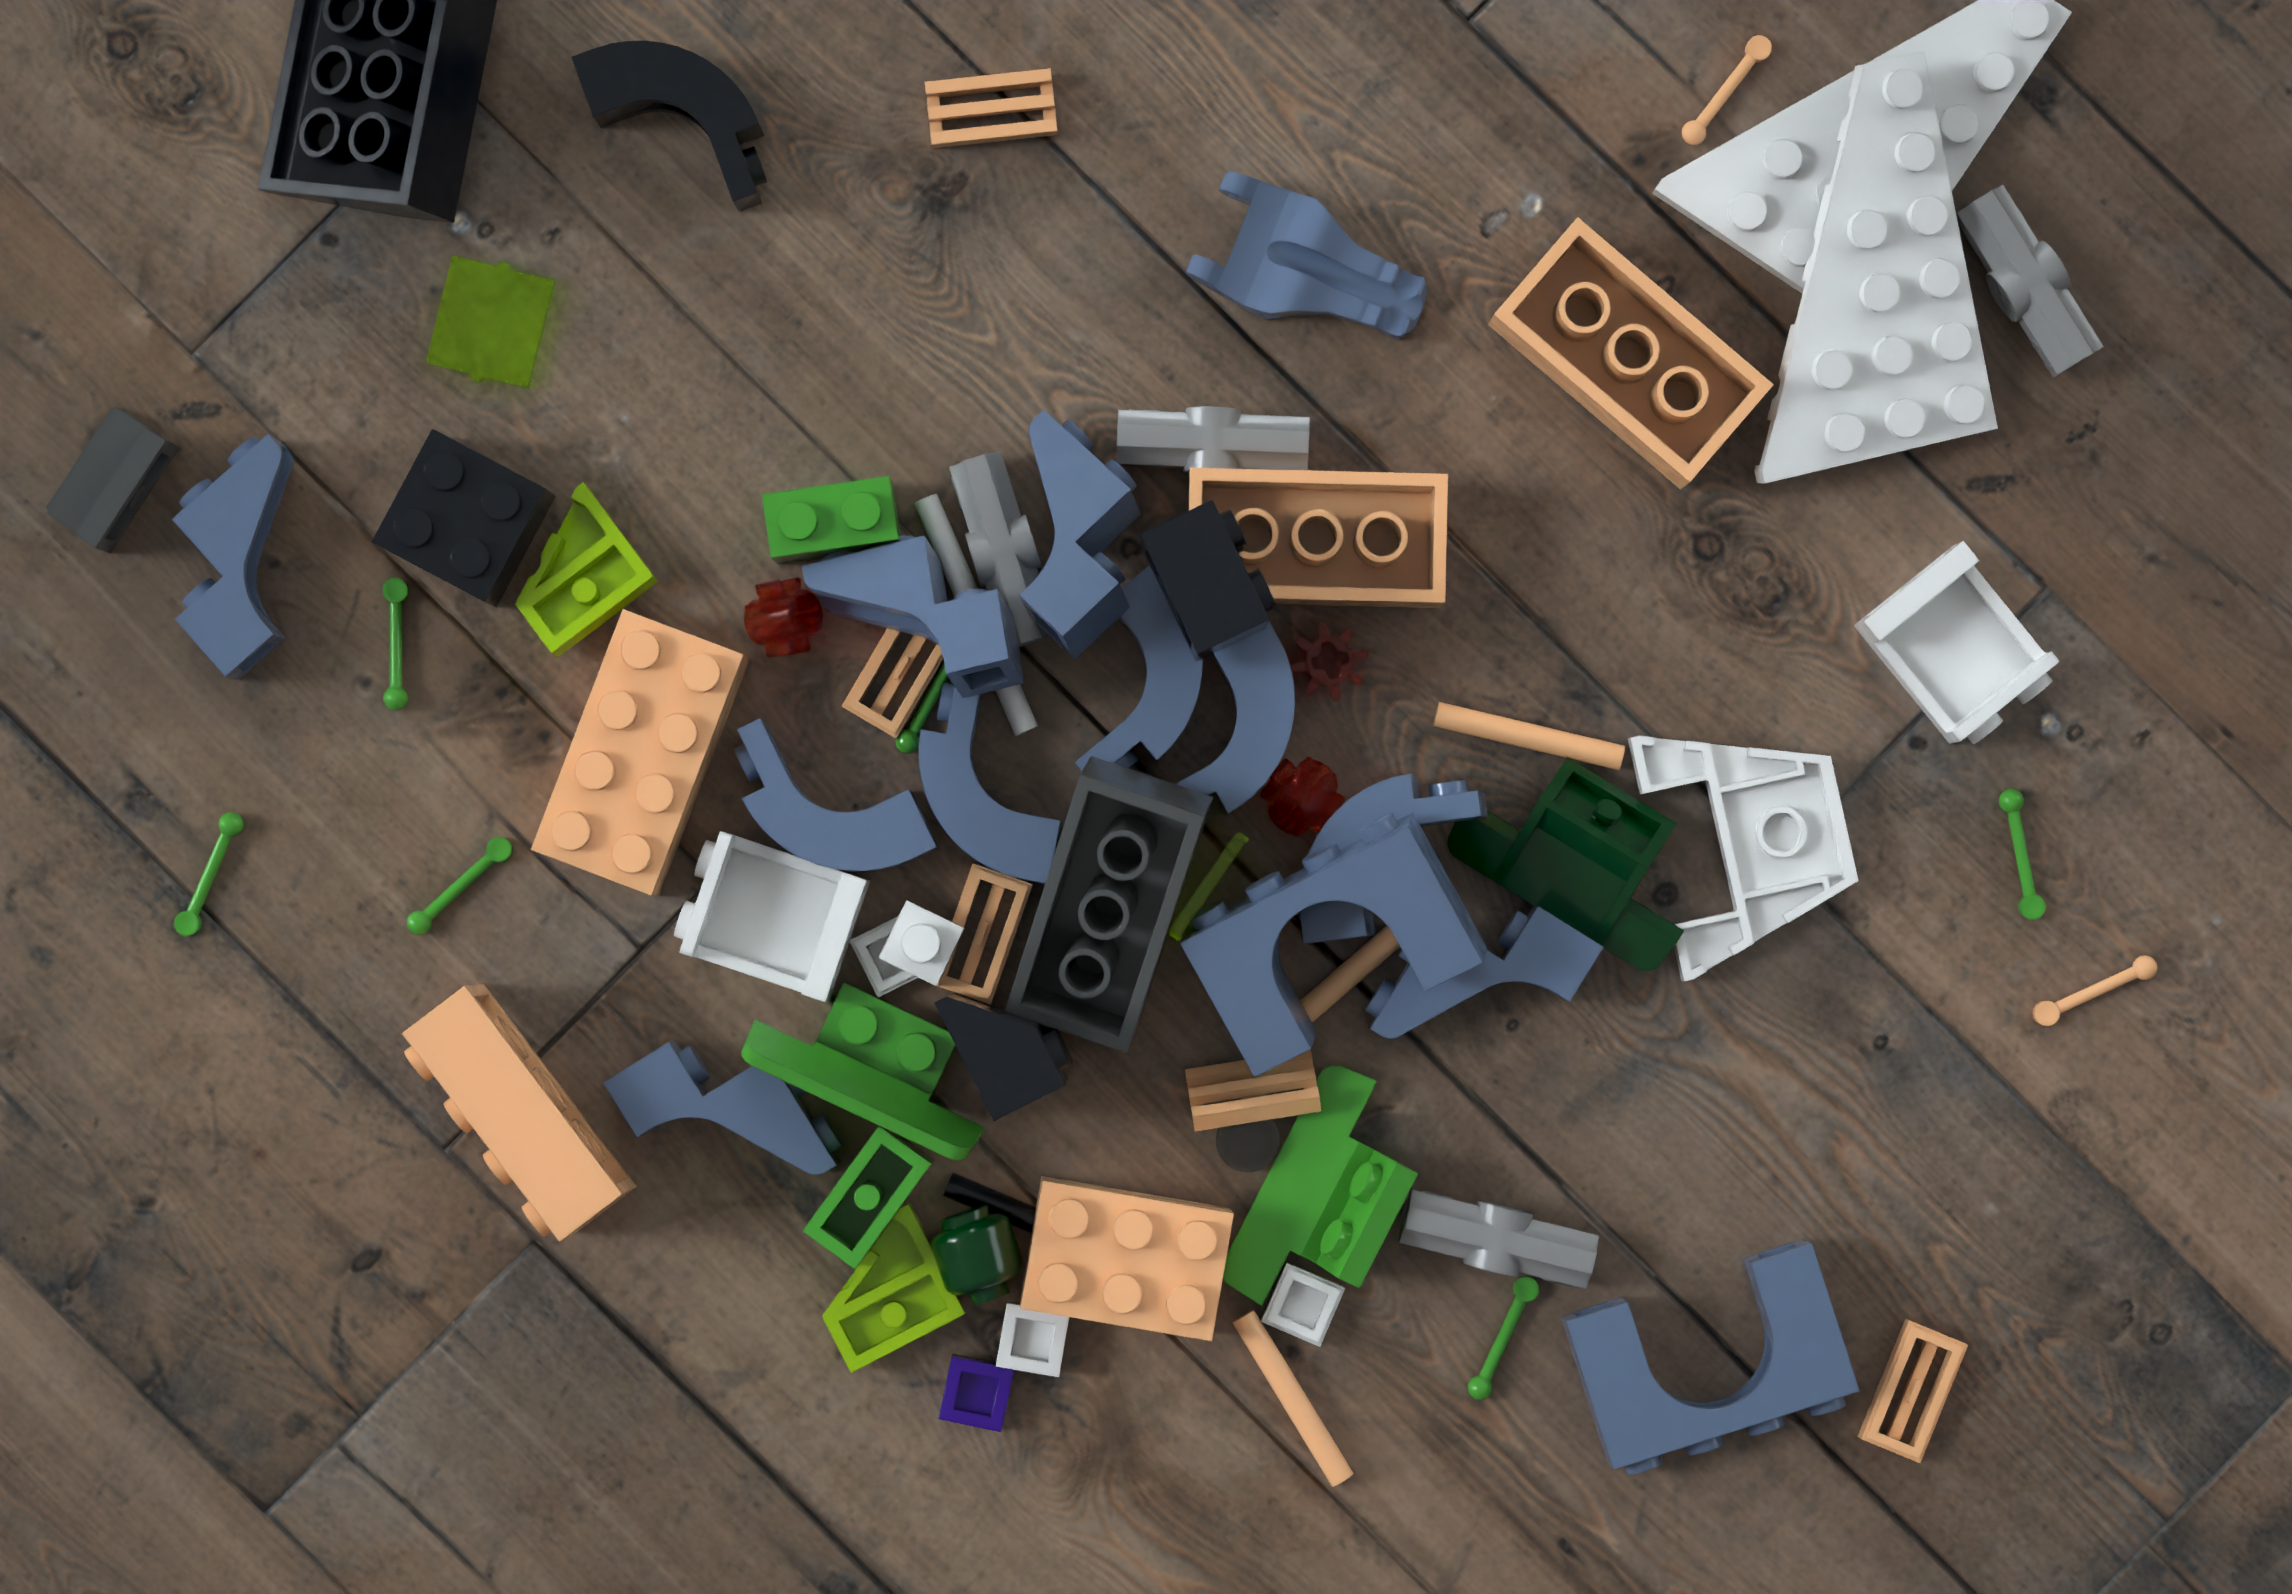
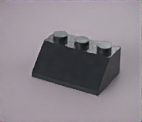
M955 993L934 1002L993 1121L1065 1086L1068 1080L1065 1069L1071 1067L1073 1059L1057 1029L1046 1033L1040 1023Z

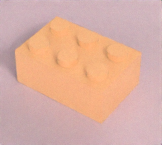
M1041 1176L1020 1297V1309L1212 1341L1234 1213L1227 1207Z

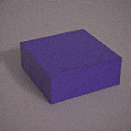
M952 1354L938 1419L1001 1432L1014 1370L996 1367L994 1362Z

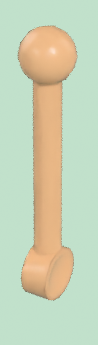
M1756 35L1747 42L1745 57L1696 120H1691L1684 124L1682 137L1686 143L1698 145L1704 141L1707 125L1755 63L1763 62L1768 58L1772 51V45L1767 37Z
M2139 956L2133 962L2132 967L2054 1003L2046 1000L2038 1002L2033 1008V1018L2040 1025L2051 1026L2058 1021L2060 1014L2137 978L2145 981L2150 980L2157 973V963L2150 956Z

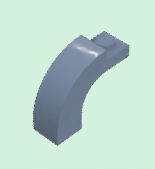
M1150 565L1122 588L1130 607L1118 618L1132 634L1142 650L1147 671L1144 692L1131 715L1075 762L1081 772L1091 756L1130 769L1139 761L1132 750L1140 743L1153 759L1158 762L1180 738L1195 709L1202 679L1203 659L1195 661Z
M1270 621L1266 629L1212 654L1234 698L1236 708L1234 732L1228 746L1214 762L1176 783V785L1209 796L1215 793L1227 815L1251 799L1272 775L1285 752L1294 721L1295 692L1292 671L1284 648Z
M944 683L937 720L948 722L946 734L921 729L919 738L921 781L934 815L949 837L978 862L1008 876L1045 884L1057 848L1062 822L1014 812L1001 806L987 794L979 782L973 763V743L982 694L962 698L953 684Z
M759 718L737 729L743 744L734 747L736 756L748 780L752 782L761 778L764 788L743 797L742 800L758 825L774 841L789 852L804 860L831 869L870 872L901 866L939 849L911 790L908 789L861 811L836 812L827 810L811 801L797 786L765 720Z
M1410 773L1380 781L1362 790L1336 810L1317 835L1308 855L1333 842H1336L1340 850L1362 839L1359 834L1361 828L1389 813H1393L1396 820L1414 813L1421 827L1487 818L1485 792L1478 790L1468 792L1467 780L1431 784L1429 785L1430 797L1421 798L1418 775ZM1327 901L1311 905L1300 911L1304 944L1375 935L1372 911L1354 903Z

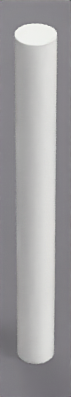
M933 494L915 502L914 506L931 545L941 560L943 572L954 597L963 591L978 589L938 495ZM1020 684L995 690L1015 737L1039 727Z

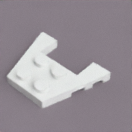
M1648 736L1628 738L1640 794L1705 781L1732 899L1733 911L1674 924L1684 930L1674 946L1681 981H1689L1707 972L1708 969L1754 944L1755 941L1782 925L1791 922L1859 881L1831 756L1660 739Z

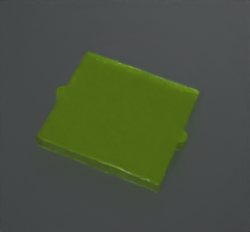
M452 255L426 363L470 374L471 379L476 383H480L486 378L529 389L555 281L511 270L510 265L505 261H501L495 266Z
M1241 832L1233 836L1171 926L1168 935L1178 942L1180 941L1187 929L1192 926V919L1206 906L1246 848L1250 838Z

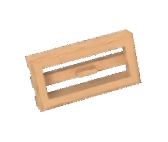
M1051 68L925 82L932 149L1058 135ZM1035 87H1040L1041 95L940 106V98ZM1043 110L1044 120L943 131L942 120Z
M887 628L841 707L897 739L944 659L940 646L936 644L892 721L882 716L927 640L926 638L913 635L872 707L868 708L860 702L902 633Z
M973 863L952 922L965 928L981 880L993 885L960 979L948 976L959 945L958 942L937 986L991 1005L1033 884ZM1006 888L1015 891L1016 895L984 986L981 988L972 985V981Z
M1311 1049L1256 1077L1253 1076L1245 1060L1185 1069L1195 1131L1321 1112L1320 1095ZM1304 1088L1303 1090H1297V1091H1291V1092H1284V1093L1266 1095V1094H1270V1093H1276V1092H1282V1091H1289V1090H1295V1089ZM1241 1098L1240 1100H1234V1101H1228V1102H1222V1103H1215V1104L1203 1105V1104H1207V1103L1220 1102V1101H1226V1100H1232V1099Z
M1905 1318L1857 1437L1921 1463L1968 1344ZM1916 1338L1924 1340L1887 1433L1886 1435L1879 1432V1429ZM1939 1346L1946 1349L1947 1353L1911 1442L1906 1444L1900 1441Z

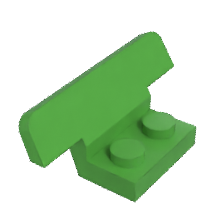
M843 982L819 1036L812 1046L755 1019L741 1051L743 1059L751 1066L952 1160L966 1159L977 1145L985 1128L930 1102L956 1046L949 1031L846 982Z
M1331 1065L1321 1071L1316 1080L1320 1095L1321 1112L1298 1115L1227 1253L1223 1275L1224 1281L1261 1306L1290 1251L1318 1264L1338 1279L1360 1289L1418 1175L1415 1171L1389 1156L1350 1137L1377 1083L1376 1080L1340 1065Z

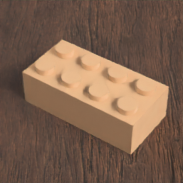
M1578 217L1495 312L1488 324L1680 490L1692 481L1774 385Z
M1190 468L1188 511L1213 500L1219 514L1228 509L1232 511L1247 544L1244 546L1245 550L1238 554L1247 573L1256 569L1260 570L1275 604L1441 608L1445 604L1448 474Z
M622 609L531 850L648 895L660 896L750 658L739 652Z
M484 984L463 986L402 1033L411 1045L404 1051L408 1061L425 1081L428 1082L435 1077L450 1097L443 1103L446 1111L463 1132L467 1134L474 1129L489 1148L488 1151L482 1154L486 1164L504 1185L514 1181L528 1200L522 1206L524 1214L543 1237L553 1233L559 1242L568 1238L637 1187Z

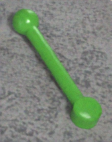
M390 578L385 582L382 589L384 597L390 602L389 688L384 693L383 701L387 708L397 711L403 709L408 703V693L402 688V603L409 597L410 590L407 583L402 579Z
M944 662L907 729H903L897 739H895V745L902 753L911 754L919 748L920 730L938 700L943 684L947 683L949 679L946 675Z
M2008 788L2000 794L1999 805L2008 815L2023 897L2018 903V910L2023 917L2036 920L2044 914L2046 904L2035 892L2020 815L2024 798L2019 790Z
M227 812L219 819L221 833L188 909L175 917L174 927L183 936L195 935L201 929L202 919L199 915L232 837L239 835L243 830V819L235 812Z
M502 837L491 839L486 847L487 853L423 911L417 910L410 913L406 922L409 931L415 935L427 933L431 928L432 919L495 862L501 863L510 859L513 853L511 842Z
M1519 1277L1513 1284L1514 1301L1480 1374L1471 1378L1468 1383V1393L1475 1400H1485L1492 1394L1493 1385L1491 1378L1527 1302H1531L1538 1296L1539 1285L1531 1277Z

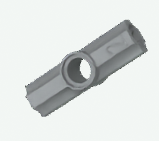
M2001 185L1956 213L1958 225L1988 272L1985 279L1995 302L2007 318L2012 322L2018 321L2033 348L2036 349L2046 369L2049 370L2054 378L2104 346L2069 292L2071 281L2062 261L2049 244L2045 241L2038 242L2025 221L2023 214L2010 197L2011 195L2007 192L2004 185Z
M1211 406L1189 407L1185 409V412L1118 410L1116 462L1120 466L1179 468L1183 469L1185 474H1189L1190 468L1308 470L1310 417L1243 415V411L1240 409Z
M1001 451L976 456L950 466L952 484L969 532L965 533L981 587H986L988 591L998 589L1014 615L1019 647L1050 638L1031 620L1019 596L1039 575L1038 570L1042 569V565L1026 514H1020Z
M1410 1189L1402 1216L1398 1242L1463 1258L1464 1264L1514 1277H1519V1273L1540 1277L1546 1281L1586 1289L1597 1256L1599 1235L1533 1219L1534 1214L1491 1202L1478 1200L1476 1205L1422 1189L1421 1191Z

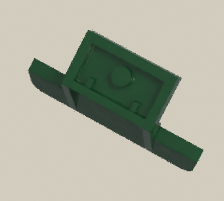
M1568 757L1537 801L1521 830L1488 810L1487 818L1454 823L1448 836V848L1455 858L1530 904L1544 909L1639 970L1650 971L1656 969L1684 932L1683 929L1631 898L1677 823Z

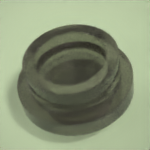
M1270 1119L1220 1127L1216 1134V1146L1220 1157L1229 1167L1240 1172L1251 1173L1264 1169L1274 1160L1279 1150L1280 1136L1276 1124Z

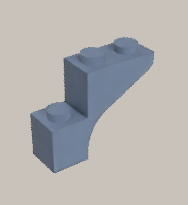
M1043 410L1031 422L1029 435L1052 515L1055 537L1046 565L1037 578L1019 596L1031 620L1075 660L1130 607L1120 586L1125 581L1124 575L1101 552L1141 515V512L1132 493L1137 485L1125 469L1112 459L1104 465L1090 452L1093 449V444L1078 426L1070 420H1066L1060 425Z
M269 434L261 441L257 436H254L236 448L227 459L231 467L213 483L209 479H204L192 487L179 502L184 509L172 518L176 525L223 576L216 583L212 578L206 579L190 591L182 601V604L187 609L176 617L175 620L225 677L240 680L286 639L267 615L257 586L259 561L294 464L293 456L280 440Z
M924 535L919 537L899 536V541L882 544L880 547L856 553L851 551L833 552L824 556L820 562L802 566L806 585L817 595L820 604L828 613L920 636L939 645L944 659L946 675L962 698L1025 683L1014 615L998 589L990 591L970 589L957 594L953 600L947 601L941 560Z
M1532 906L1527 916L1517 910L1503 930L1497 942L1506 948L1501 958L1486 950L1482 964L1426 992L1404 952L1401 950L1399 957L1408 963L1395 983L1384 978L1365 1008L1366 1012L1374 1016L1367 1028L1382 1037L1389 1039L1397 1038L1484 989L1503 982H1525L1536 985L1563 1001L1570 1002L1602 951L1603 946L1539 906Z
M676 1040L670 1041L603 1082L636 1137L642 1136L655 1127L671 1120L689 1117L703 1118L728 1128L811 1175L823 1174L841 1162L834 1151L843 1146L842 1142L823 1113L813 1118L801 1099V1096L807 1093L806 1091L751 1066L708 1093L702 1082L709 1079L710 1075L691 1045L681 1050Z

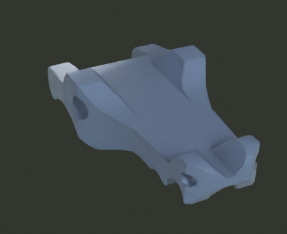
M1225 172L1219 191L1231 199L1249 205V209L1226 266L1224 267L1210 258L1193 254L1185 272L1189 277L1235 303L1244 311L1265 320L1300 315H1329L1376 329L1396 340L1414 331L1427 299V287L1424 277L1408 273L1401 269L1399 265L1391 263L1357 245L1316 198L1283 189L1244 174Z

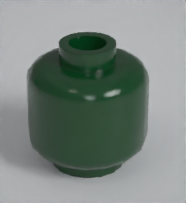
M987 1204L941 1219L939 1222L942 1230L932 1237L931 1249L945 1289L952 1295L970 1294L974 1305L1010 1293L1007 1281L1022 1271L1023 1259L1009 1219L1001 1213H990Z

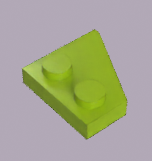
M584 482L574 489L570 497L574 502L557 535L552 533L541 553L539 569L528 578L515 603L539 638L556 658L560 657L659 582Z
M911 1203L899 1209L822 1315L851 1373L966 1313L959 1297L952 1295L945 1289L931 1249V1242Z

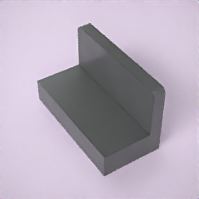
M113 407L46 507V512L75 531L74 535L96 549L111 553L180 447L123 410Z

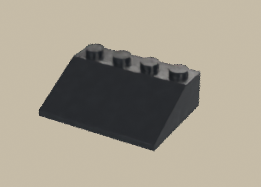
M295 0L258 190L404 218L454 223L497 0Z

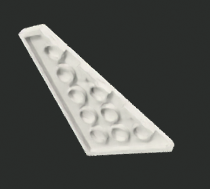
M1978 0L1868 62L1871 63L1920 51L1925 52L1952 191L2072 12L2055 0ZM1854 71L1662 178L1652 194L1803 294L1805 281H1802L1806 262L1813 254L1815 246L1813 234L1825 186L1831 182L1840 146L1837 138L1841 122L1847 116L1850 106L1848 94Z
M1924 51L1855 66L1848 94L1850 106L1847 116L1841 122L1837 138L1840 146L1831 182L1825 186L1813 234L1815 246L1813 254L1806 262L1802 281H1805V286L1796 322L1790 326L1778 374L1780 379L1779 390L1772 399L1767 418L1771 422L1760 465H1755L1754 469L1757 483H1770L1998 429Z

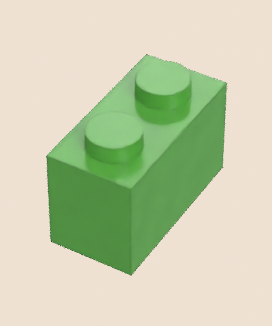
M890 476L762 494L770 556L777 564L823 558L837 551L856 553L880 547L882 544L899 541V536H901L894 483Z
M878 1126L803 1229V1232L855 1269L932 1165L934 1159L906 1138Z

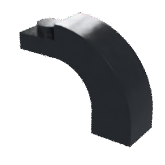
M645 40L611 43L571 57L592 116L600 128L648 112H669L685 117L698 125L710 138L732 201L738 212L762 204L756 186L767 183L763 167L755 147L743 150L741 144L765 135L746 97L722 70L703 57L681 47Z

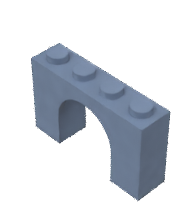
M1393 813L1386 814L1361 828L1359 834L1362 839L1340 850L1336 842L1327 844L1310 853L1302 860L1304 869L1284 879L1279 871L1273 872L1245 889L1248 895L1247 898L1229 907L1225 906L1223 900L1214 902L1197 911L1189 918L1192 926L1188 927L1180 945L1254 1077L1310 1050L1317 1035L1316 1028L1283 970L1279 954V939L1282 928L1294 915L1311 905L1327 901L1350 902L1360 905L1380 917L1394 934L1425 992L1483 963L1487 946L1414 813L1399 820H1396Z
M1800 1239L1742 1258L1764 1327V1350L1758 1368L1749 1381L1739 1390L1722 1399L1708 1402L1688 1401L1673 1396L1660 1387L1649 1369L1629 1304L1622 1297L1560 1316L1607 1463L1613 1470L1624 1467L1627 1475L1642 1473L1662 1465V1454L1684 1447L1686 1448L1687 1455L1708 1452L1724 1445L1722 1435L1744 1428L1747 1429L1749 1436L1767 1433L1785 1425L1784 1415L1806 1408L1808 1409L1809 1416L1830 1413L1847 1405L1844 1396L1860 1391L1811 1242Z

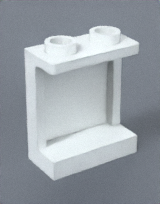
M1964 541L1951 546L1854 625L1949 744L1960 742L1966 737L1972 744H1975L1986 737L2003 722V719L1997 713L2015 697L2022 704H2025L2052 683L2053 680L2046 672L2059 662V659L2052 651L2046 653L2040 648L1975 568L1974 565L1980 560Z
M720 831L716 843L706 840L694 876L704 879L696 903L685 901L674 931V937L683 939L679 953L690 957H697L801 992L802 995L823 1002L830 1001L870 880L837 869L817 865L787 852Z

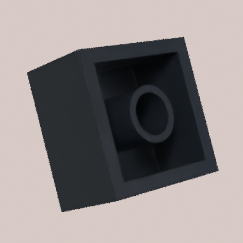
M432 429L376 532L372 543L497 608L556 496L546 488Z
M1213 500L1140 534V546L1196 662L1266 629L1270 621L1267 612L1273 609L1272 605H1275L1272 594L1260 570L1256 569L1247 573L1238 554L1245 550L1244 546L1247 544L1232 511L1228 509L1219 514Z

